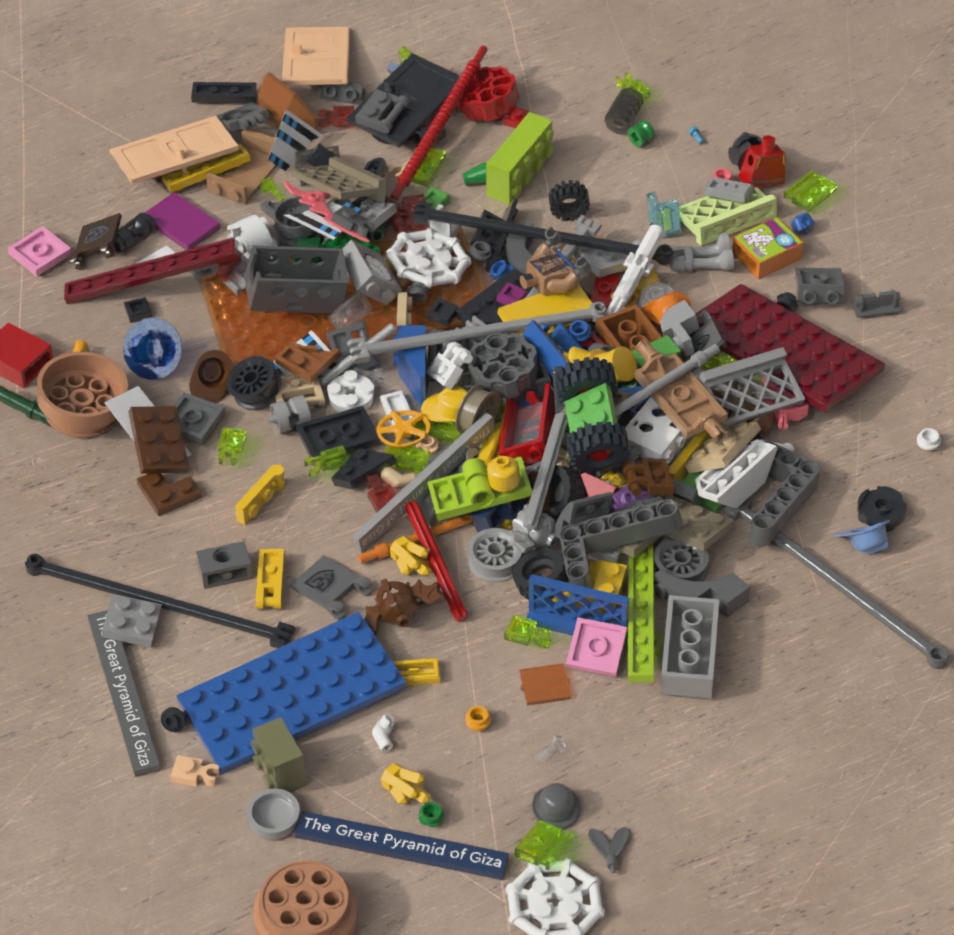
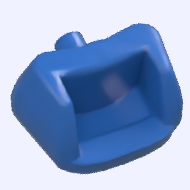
M802 213L791 222L792 230L795 233L803 230L805 234H808L807 227L815 225V221L809 213Z

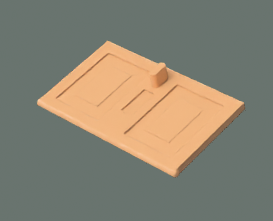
M350 27L286 28L282 82L285 85L347 84Z
M213 116L112 148L109 152L115 158L129 181L135 184L179 169L183 174H186L188 166L238 151L239 147L218 117Z

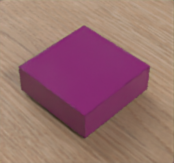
M507 283L497 295L496 301L509 305L524 299L528 291Z

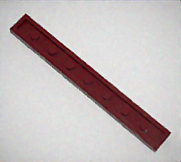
M233 237L67 282L64 288V300L67 304L234 260L238 258V242Z

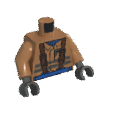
M550 227L545 231L547 241L545 244L542 243L532 258L527 261L526 274L520 276V283L524 289L534 286L545 296L555 293H566L569 290L576 289L580 275H588L591 272V266L584 257L578 258L574 266L556 247L550 248L551 245H557L561 241L558 231L555 233L553 228Z

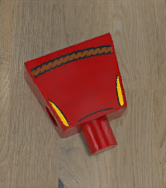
M765 135L761 145L750 146L747 149L738 178L743 183L751 184L753 188L785 184L786 155L775 144V137Z

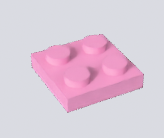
M43 226L8 247L9 255L36 277L72 255L71 248Z
M577 618L566 662L567 668L617 677L628 631L627 627Z

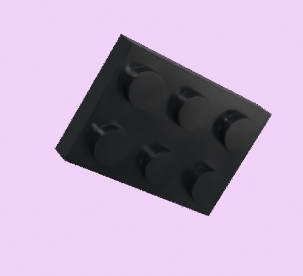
M363 405L296 425L297 433L312 464L355 452L358 448L365 449L380 444L377 431Z

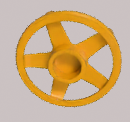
M392 410L390 414L379 422L376 429L378 437L383 443L392 447L404 448L423 441L430 431V423L423 412ZM412 415L414 417L404 421L400 416ZM393 418L395 425L383 427L388 420ZM422 420L426 425V431L424 432L413 426ZM394 432L396 436L395 443L385 440L382 433ZM412 435L420 436L416 441L402 444L403 439H407Z

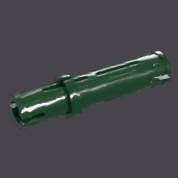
M0 385L1 402L23 412L27 418H34L51 427L37 401L28 400Z

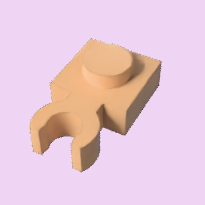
M177 755L170 776L171 782L197 787L198 781H203L208 786H216V777L209 775H219L220 768L216 764L204 766L203 759Z

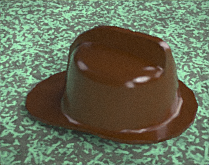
M210 350L200 356L190 378L189 389L191 395L213 403L221 400L227 389L228 375L233 369L232 360L226 353L220 350Z

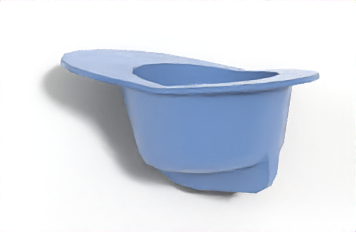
M890 520L873 526L834 533L833 536H847L856 550L861 553L872 554L889 546L885 524L890 522Z

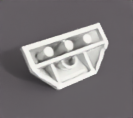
M758 439L752 441L751 445H746L727 467L704 471L696 478L698 495L737 509L766 482L777 447Z

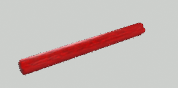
M417 501L408 502L405 510L422 547L430 550L427 559L440 584L454 619L457 622L466 620L468 618L467 609Z

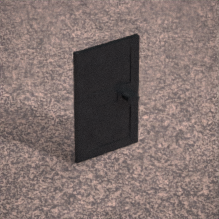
M412 53L376 88L398 97L406 96L410 100V105L394 121L390 132L382 133L356 123L355 116L373 92L346 118V121L400 148L444 104L460 75ZM394 106L390 108V110L387 112L383 119L387 118V116L392 111Z

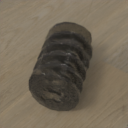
M633 88L620 90L604 118L605 124L613 133L625 134L644 103V98L638 90Z

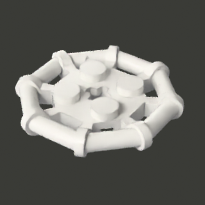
M432 228L411 233L401 232L398 234L392 248L386 252L387 259L392 262L400 279L408 278L413 282L424 283L429 289L432 286L459 283L462 274L471 265V258L466 255L457 237L451 238L432 231ZM424 239H425V241H422V242H417V243H414V242H413V241H418V240H424ZM402 247H404L407 250L406 253L400 252ZM454 251L457 257H452L450 253Z
M569 858L562 861L538 863L531 861L528 863V867L512 883L506 886L505 892L508 895L510 909L509 922L512 926L519 927L529 935H584L605 914L599 887L601 881L597 876L593 877L572 863V859ZM561 872V875L543 877L542 873ZM569 874L583 882V884L577 886L575 881L568 877ZM533 877L535 881L533 882L531 889H524L523 887ZM590 893L591 905H584L582 896ZM551 899L561 901L556 907L551 902L548 903ZM519 900L527 901V910H520ZM581 915L586 916L578 926L574 924V919L577 916L578 918ZM529 920H538L539 922H541L542 928L539 929L537 926L529 922ZM567 928V930L549 931L550 929Z

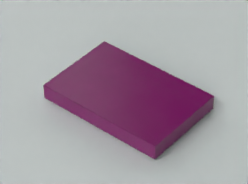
M175 192L145 212L153 217L157 231L185 250L192 249L220 229L218 221Z

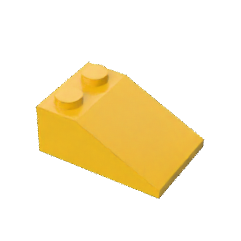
M607 561L590 562L594 582L592 589L622 596L626 585L627 565ZM562 591L567 598L572 596L569 592ZM556 597L551 599L554 602L559 601ZM585 597L591 603L597 602L593 598ZM578 601L573 602L578 608L584 607ZM610 603L615 609H618L620 606L619 604ZM603 607L597 608L603 614L608 613Z

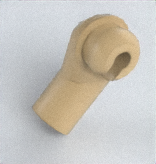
M389 466L381 470V478L393 488L407 486L415 478L413 472L400 474Z

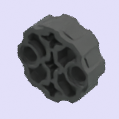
M500 332L490 334L483 341L475 343L470 350L473 360L471 363H468L473 386L481 384L485 387L486 391H496L500 394V397L511 399L518 397L526 389H531L537 381L536 373L539 367L536 349L534 345L529 344L525 337L520 334H502Z

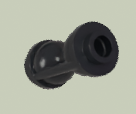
M141 212L118 230L114 243L115 251L117 253L128 251L154 231L155 221L153 217Z

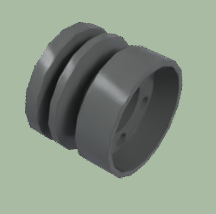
M300 196L291 197L280 202L273 212L278 242L281 246L296 247L297 238H320L321 245L325 238L323 234L284 216L302 214L310 210L311 206L299 202L302 198Z

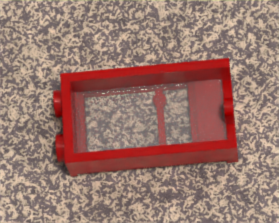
M550 383L545 384L543 401H540L534 391L527 392L526 398L530 405L519 408L514 398L506 400L498 453L500 456L522 457L524 466L542 461L556 414L554 389Z

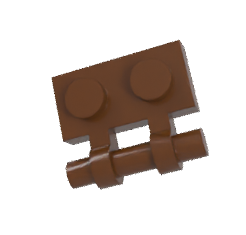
M642 458L641 464H635L632 460L624 462V476L628 479V489L634 496L641 495V489H647L650 495H673L674 484L666 459Z

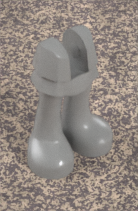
M728 233L720 234L716 244L709 247H690L686 245L673 248V260L669 264L673 272L685 273L686 271L692 273L693 269L698 268L733 270L734 258L732 248H730Z

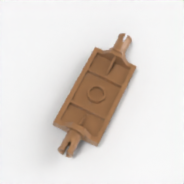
M644 339L643 342L640 341L636 345V351L646 360V364L642 368L635 370L634 375L643 388L683 364L675 353L665 356L661 352L656 351L647 339ZM691 371L650 395L686 438L706 430L716 443L726 439L728 432L724 430L720 423L727 421L728 413Z

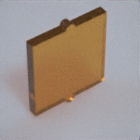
M563 663L519 669L522 682L521 691H524L527 706L571 699L568 685L570 679L566 677Z

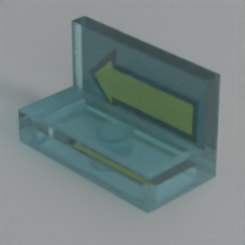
M655 191L646 194L649 225L655 224L665 230L663 237L681 233L678 199L660 203Z

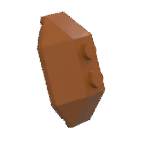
M269 72L263 75L258 93V104L268 109L269 118L267 119L272 122L274 127H280L285 110L287 109L319 132L318 117L310 112L303 100L272 73Z

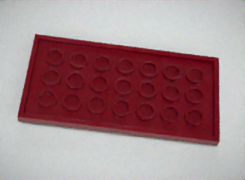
M739 284L695 313L699 329L704 323L698 315L704 309L715 317V323L725 341L719 347L720 353L734 361L783 347L787 353L785 361L805 397L804 401L824 413L878 376L885 368V363L743 284ZM781 368L772 371L771 375L782 380L785 376ZM784 387V390L794 395L793 391Z

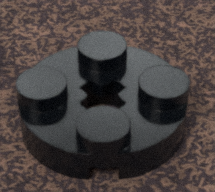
M877 486L876 490L871 491L866 489L858 498V520L868 526L890 520V522L885 524L886 532H890L904 520L907 508L906 502L904 503L900 492L890 487ZM881 505L885 506V510H880L877 507H881Z

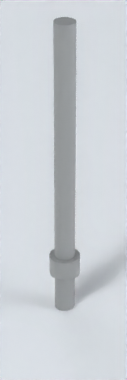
M714 344L704 351L696 352L690 357V360L614 406L616 417L693 368H699L706 364L709 358L720 352L719 347Z

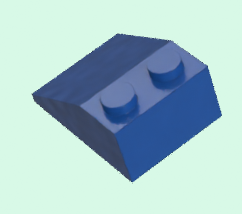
M426 325L397 326V335H393V339L426 334ZM426 346L393 352L394 365H398L400 378L421 407L426 400Z

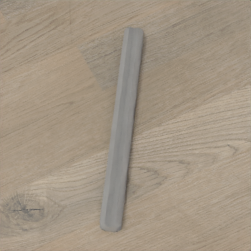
M564 412L555 414L526 511L523 526L529 531L538 527L568 424L567 415Z

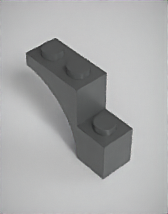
M663 569L654 574V591L666 601H668L669 595L719 599L718 612H721L727 618L749 602L750 586L733 572L722 578L704 582L683 580L672 576Z

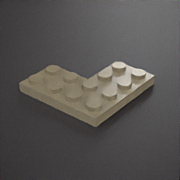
M672 495L660 496L662 500L671 499L676 501L683 519V525L678 531L664 534L668 537L705 551L733 529V520ZM663 535L614 547L613 549L631 557H636Z

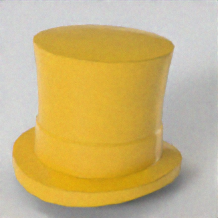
M624 346L617 347L609 352L602 349H594L587 356L590 360H593L594 357H599L600 361L606 359L607 362H611L614 366L617 383L631 381L634 378L635 370H637L633 353Z

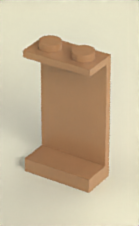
M251 129L243 130L241 133L242 145L249 153L251 161L244 163L240 167L224 171L218 176L211 173L206 174L208 192L244 205L247 204L277 167L268 160L275 138Z

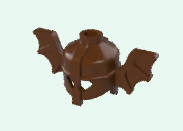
M387 578L381 580L382 586L376 594L375 601L377 604L372 607H365L366 616L364 620L374 635L379 631V620L381 617L384 622L390 625L406 627L412 622L411 619L416 616L419 610L417 599H422L428 606H432L443 600L444 597L437 592L435 584L425 585L420 579L417 580L415 585L411 586L409 582H406V584L398 581L388 582ZM392 588L399 590L396 593H391ZM384 592H387V597L383 599Z

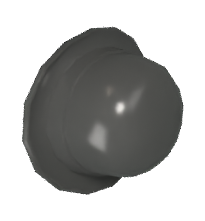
M552 783L540 789L534 795L532 808L537 821L544 827L559 830L565 829L575 822L579 815L580 803L576 794L567 786L560 783Z

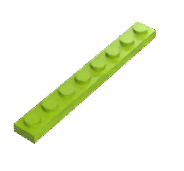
M654 543L636 557L628 555V683L654 682Z

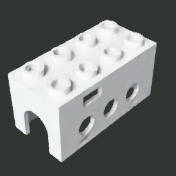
M650 397L625 427L629 447H638L642 458L666 459L669 468L694 436L686 438L677 427H671V424L674 426L675 424L664 411L658 417L654 416L652 411L661 408ZM642 424H650L653 427L649 426L645 432L639 429ZM638 459L635 464H641V461Z

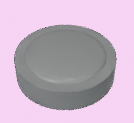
M267 789L259 792L250 800L247 806V820L251 831L255 835L267 840H278L289 836L296 830L300 818V806L295 796L290 792L282 789Z

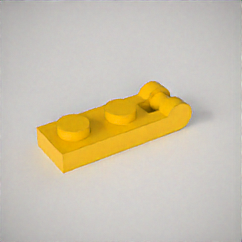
M275 464L271 466L235 505L236 517L239 523L245 525L258 514L259 509L265 503L271 500L276 491H281L285 488L284 467L282 465Z
M259 549L256 609H264V607L282 609L284 549ZM265 593H274V596L265 597Z

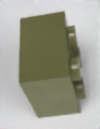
M279 717L253 728L254 740L250 742L255 755L252 758L257 770H262L265 774L263 778L267 788L293 792L306 786L303 754L283 719Z

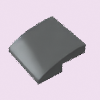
M607 492L571 501L561 512L553 534L560 539L559 535L563 527L608 515L614 494Z

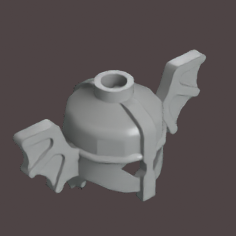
M529 504L524 505V510L520 511L518 517L512 521L513 530H510L509 536L513 537L512 545L518 546L523 553L534 549H541L542 547H555L559 541L553 534L557 519H553L548 513L542 512L537 529L529 531L523 526Z

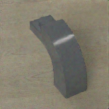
M525 221L523 224L534 227V223L530 221ZM509 234L506 243L507 264H512L514 268L526 274L527 261L533 256L528 249L534 238Z

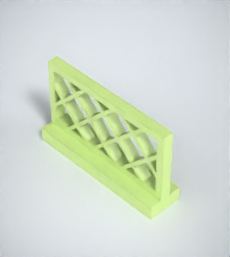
M757 187L753 188L752 194L745 203L705 196L679 206V220L696 235V242L703 246L716 241L722 233L731 235L777 217V199L772 194L766 196ZM704 205H713L712 208L702 207ZM717 206H725L728 209L717 208ZM693 212L694 214H693V215H688V214H683V213ZM698 214H709V216H698Z

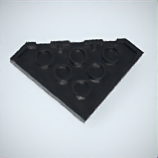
M513 268L457 309L455 317L465 324L467 320L472 322L473 316L486 325L503 322L497 312L500 307L506 305L496 301L497 295L507 283L524 289L520 283V276L525 274ZM534 286L524 290L528 291L529 293Z

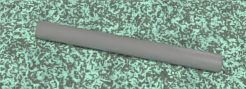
M390 323L365 344L384 341L397 329ZM350 354L320 377V384L324 387L353 365V356Z

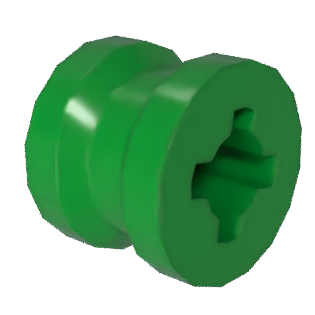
M643 120L637 126H632L628 129V137L633 145L641 147L645 141L654 139L655 132L651 124Z

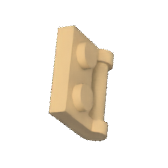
M295 374L281 376V388L274 398L275 402L300 395L314 394L315 396L305 398L308 406H325L324 395L318 378L311 384Z

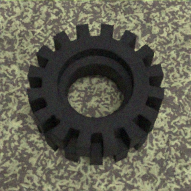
M569 180L567 184L565 181H561V185L555 184V189L551 188L549 193L552 215H555L557 219L562 217V221H566L567 218L570 221H574V217L578 220L580 214L585 216L586 211L590 209L588 190L585 188V185H580L579 181L573 184V180ZM566 199H576L570 203L562 202Z

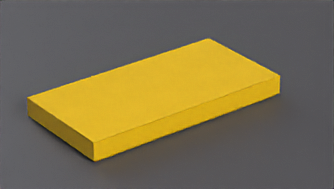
M578 283L576 289L569 290L566 293H555L546 296L539 293L500 307L497 313L502 321L506 322L588 309L593 303ZM566 323L563 325L567 328V330H569V327L572 323ZM557 325L549 326L550 329L546 334L548 337L551 335V333L554 331ZM523 330V331H516V332H510V333H511V334H512V333H516V334L522 335V333H523L525 330Z

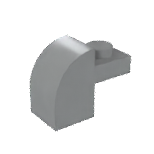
M683 300L670 307L663 314L661 329L663 337L668 335L687 357L694 353L689 334L699 330L696 314L688 303Z

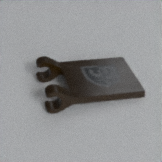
M121 213L82 226L75 253L69 257L71 263H76V270L85 266L84 255L96 250L105 251L106 259L115 256L114 243L122 218Z

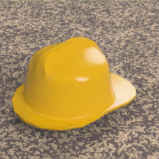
M453 386L451 390L445 388L439 394H434L423 402L421 413L423 412L430 421L456 422L458 408L467 391L459 386Z

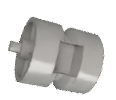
M303 395L289 398L288 403L285 401L270 404L271 418H268V423L273 422L279 434L290 431L294 425L311 421L310 411L314 410L313 405L308 406Z

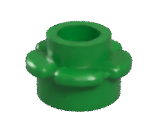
M435 802L425 803L419 810L420 816L418 819L422 825L436 827L439 825V822L444 820V812L440 805Z

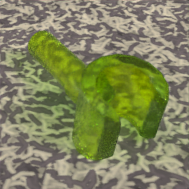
M272 178L260 180L262 184L260 188L263 193L271 191L280 202L285 200L275 188Z

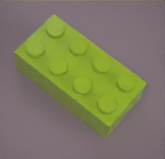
M531 112L526 115L486 163V196L508 205L514 198L519 197L524 186L531 182L533 175L541 170L543 163L550 159L553 154L552 139L554 131L552 130V120Z

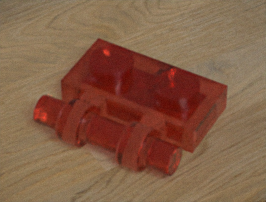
M424 194L402 197L401 205L397 203L394 197L387 200L388 203H395L397 212L392 215L394 221L392 224L394 231L398 234L401 232L407 233L406 231L409 230L417 232L430 228V220L428 226L413 222L417 202H426ZM401 215H406L407 220L402 219Z

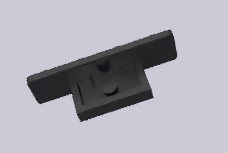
M515 198L506 208L503 218L485 209L481 213L480 218L511 223L518 213L516 208L518 200ZM475 229L470 245L477 241H483L490 245V250L492 251L491 258L487 260L484 270L489 271L496 261L502 259L503 255L500 252L506 246L507 239L505 237L508 234Z

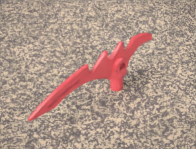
M288 181L284 182L285 187L293 196L302 197L299 200L300 203L311 206L309 208L310 211L326 215L323 217L326 222L357 239L370 243L366 237H361L354 229L349 231L331 220L333 214L325 203V200L329 199L331 194L324 191H302L292 186Z

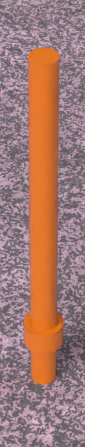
M471 513L431 527L430 530L433 537L473 523L470 516ZM416 533L407 536L415 543L420 542ZM393 542L378 544L374 546V549L358 554L360 564L376 558L380 560L388 557Z

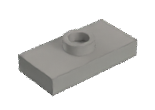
M711 177L703 192L705 196L745 203L753 192V185Z

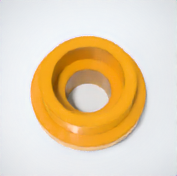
M474 706L467 712L465 722L470 729L481 731L489 727L491 715L486 708Z

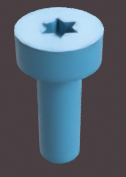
M696 126L691 127L688 131L689 134L694 136L700 145L703 144L704 141L698 133L699 129Z

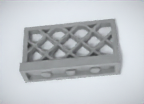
M783 347L701 372L698 380L722 408L724 406L735 411L734 417L720 423L723 428L804 402L805 397L785 361L787 353ZM781 368L785 376L782 380L771 375L772 371ZM758 375L765 378L764 385L761 386L752 382V377ZM737 381L746 385L743 393L731 388L732 382ZM769 381L781 386L779 393L766 388ZM749 387L761 392L758 400L746 395ZM784 387L793 391L796 398L789 399L783 396ZM719 388L725 391L723 399L714 396L711 389ZM728 393L741 398L738 406L726 401ZM766 394L775 398V404L768 405L762 402L763 395ZM745 400L756 405L754 411L749 412L741 408L743 401Z

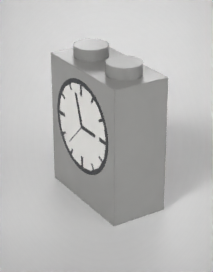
M352 239L345 245L343 253L347 274L356 290L387 306L402 289L382 255Z

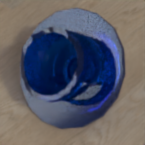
M156 317L145 318L133 324L126 333L123 343L124 359L129 369L137 376L148 380L163 379L173 373L180 363L183 352L182 339L176 328L168 321Z

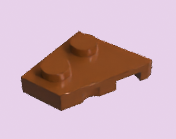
M289 343L274 358L276 364L312 384L340 356L337 348H332L331 351L319 350L318 346H303L301 344Z

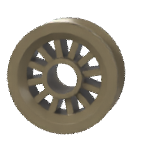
M481 384L473 386L466 393L458 408L455 422L457 431L464 433L486 413L493 417V422L495 423L501 405L500 394L496 391H486L485 387Z

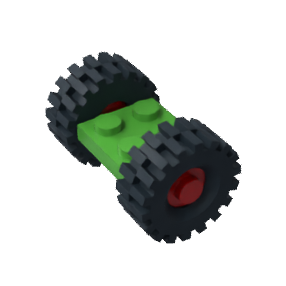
M585 357L582 361L576 359L572 364L570 362L566 363L565 368L560 367L558 369L559 372H556L555 383L559 402L566 408L571 436L567 438L566 443L571 467H574L576 471L581 470V473L590 471V474H596L597 471L606 473L608 469L613 471L616 469V466H623V462H627L629 457H631L627 431L617 423L613 398H615L616 392H618L614 366L611 362H607L606 359L600 361L599 357H594L593 360Z

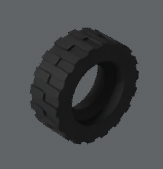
M555 465L549 486L551 488L550 512H544L548 513L553 519L558 520L563 509L571 501L583 499L585 485L578 471L570 467ZM560 481H563L564 492L561 501L557 505L555 502V491Z
M542 547L541 549L527 552L522 558H519L517 564L513 567L514 571H512L514 582L520 594L527 600H529V578L531 574L533 575L538 570L552 568V573L546 578L566 583L569 581L563 555L558 550H554V548ZM536 585L543 592L547 590L543 586Z

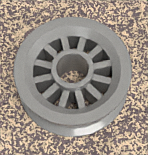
M489 528L478 532L472 537L468 545V564L471 572L476 577L487 582H503L513 578V567L517 564L519 558H522V550L518 546L512 545L513 537L509 536L510 531L501 528Z

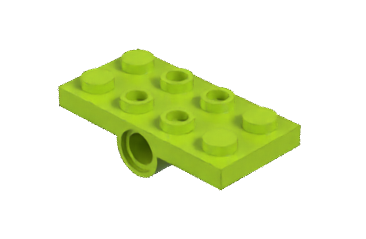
M522 457L514 458L519 466L520 483L515 489L507 493H501L490 487L487 474L488 466L479 458L467 460L462 466V473L428 481L437 520L448 519L531 496L532 489Z

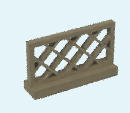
M330 157L329 165L292 170L293 177L339 199L366 196L377 202L385 201L386 179L339 157Z

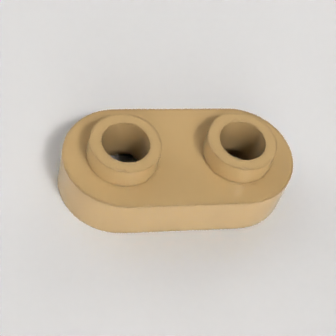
M398 292L397 326H411L412 316L408 311H412V297H408V292Z

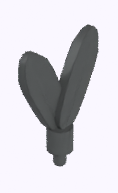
M626 827L618 829L610 843L600 831L590 829L588 836L591 844L607 860V868L614 874L618 868L617 857L621 854L629 838L628 829Z

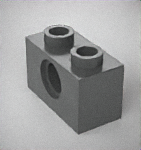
M245 541L196 551L198 569L204 589L253 579L251 561Z

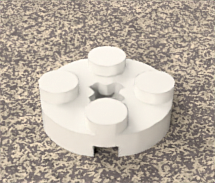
M348 370L344 375L333 379L327 386L329 404L338 412L362 405L366 410L372 405L374 400V384L367 377L357 374L356 371ZM348 392H355V395H353V394L346 395V394H347Z

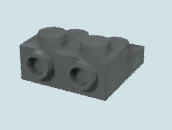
M795 267L797 302L811 305L815 302H823L827 305L844 302L845 286L841 268Z

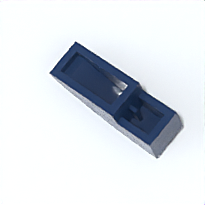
M526 470L532 488L533 483L530 480L531 470ZM527 497L472 512L470 516L476 531L480 532L489 528H499L505 519L513 521L524 508V505L527 504Z

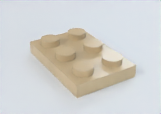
M743 421L736 425L724 427L728 435L724 441L720 440V443H716L712 437L704 441L701 449L693 453L692 458L685 465L688 473L727 467L761 430L758 422L747 423Z

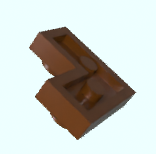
M161 473L146 474L137 478V485L158 516L202 498L201 490L191 476L168 485Z

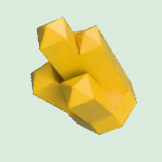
M406 536L393 542L390 547V555L397 562L402 574L409 575L413 570H416L422 576L427 577L432 569L428 566L429 561L425 559L428 556L429 549L416 544Z
M393 763L385 769L381 777L382 787L390 791L398 804H406L410 798H415L421 803H428L431 794L426 792L424 785H422L425 774L406 769L398 763Z

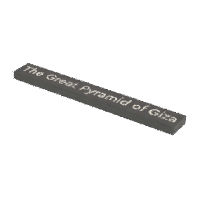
M106 610L87 616L136 777L159 771L160 764L122 641L101 637L108 611Z

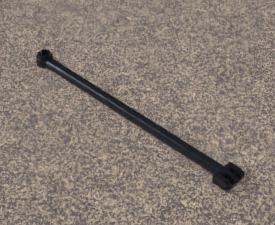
M417 202L413 222L428 226L429 220L547 241L545 237L546 229L434 210L432 209V203ZM558 231L561 236L560 243L627 255L630 252L635 254L640 246ZM667 244L660 245L656 249L652 260H656L661 265L670 264L673 260V249Z
M31 554L28 556L27 561H25L26 571L31 576L48 575L111 594L161 604L163 609L270 639V647L277 649L287 645L296 631L293 625L279 622L275 628L47 563L39 554Z

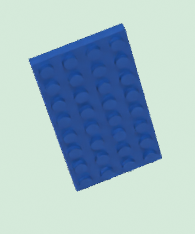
M357 612L176 696L183 711L188 712L187 718L214 763L219 766L220 773L224 774L253 760L252 756L255 753L250 742L254 740L253 728L281 717L294 740H297L405 689L406 681L361 614Z

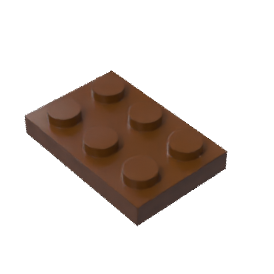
M176 406L130 407L128 413L141 474L187 473L189 464Z

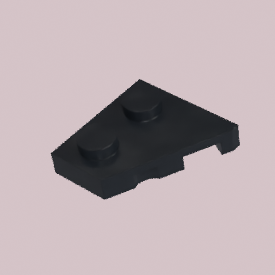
M358 448L331 479L334 486L353 489L365 480L378 474L376 469L385 464L393 466L396 463V459L393 454Z

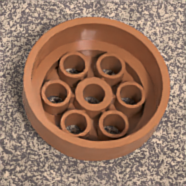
M70 352L57 356L44 365L37 379V402L48 423L55 430L72 437H93L112 428L117 419L104 402L128 391V380L123 369L110 358L92 352Z
M296 861L278 868L267 878L254 902L253 916L256 935H355L357 931L358 908L352 888L336 870L320 862Z

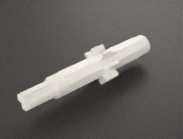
M655 224L651 225L636 253L630 252L623 264L628 268L612 296V302L607 309V315L622 310L623 306L627 305L641 277L647 278L648 274H650L654 265L649 262L665 234V230Z

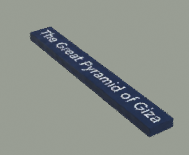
M305 811L301 812L294 832L295 838L498 880H503L509 859V853Z

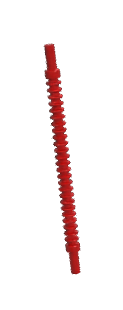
M480 46L474 58L470 59L462 75L459 76L457 83L449 93L447 100L444 101L439 113L436 114L434 121L429 126L423 139H421V143L418 144L413 156L410 157L408 165L405 166V169H403L398 177V184L390 195L391 200L398 201L405 187L411 184L412 179L417 174V170L420 169L425 157L428 156L430 148L433 147V144L438 139V135L441 134L443 127H445L451 114H453L461 97L464 96L466 89L479 71L480 63L488 51L486 46Z

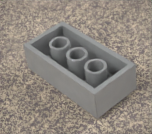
M669 595L660 694L711 699L719 599Z

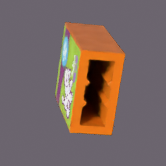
M775 217L734 236L732 252L757 279H760L801 260L804 242L789 229L787 224L783 223L778 217Z

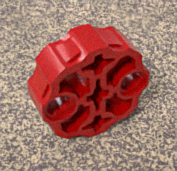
M481 67L459 101L458 108L460 113H463L466 119L471 121H492L504 114L510 113L516 107V101L520 98L515 76L510 74L508 69L504 67Z

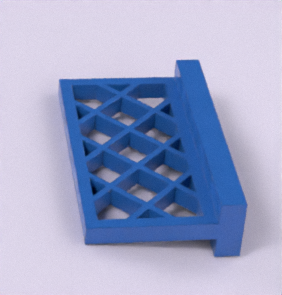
M531 574L529 578V612L526 617V625L573 636L577 618L625 626L628 630L629 597ZM536 585L543 586L547 590L543 592ZM561 591L569 592L572 596L567 598ZM554 595L559 601L554 602L549 596ZM585 597L593 598L597 602L591 603ZM578 601L584 607L578 608L573 602ZM610 603L619 604L622 607L615 609ZM603 607L608 613L603 614L597 608Z

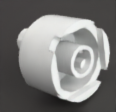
M251 215L227 227V230L231 229V233L227 235L228 239L236 238L238 250L247 259H249L252 245L277 246L274 238L270 236L268 231L269 224L263 216L259 218L256 215Z

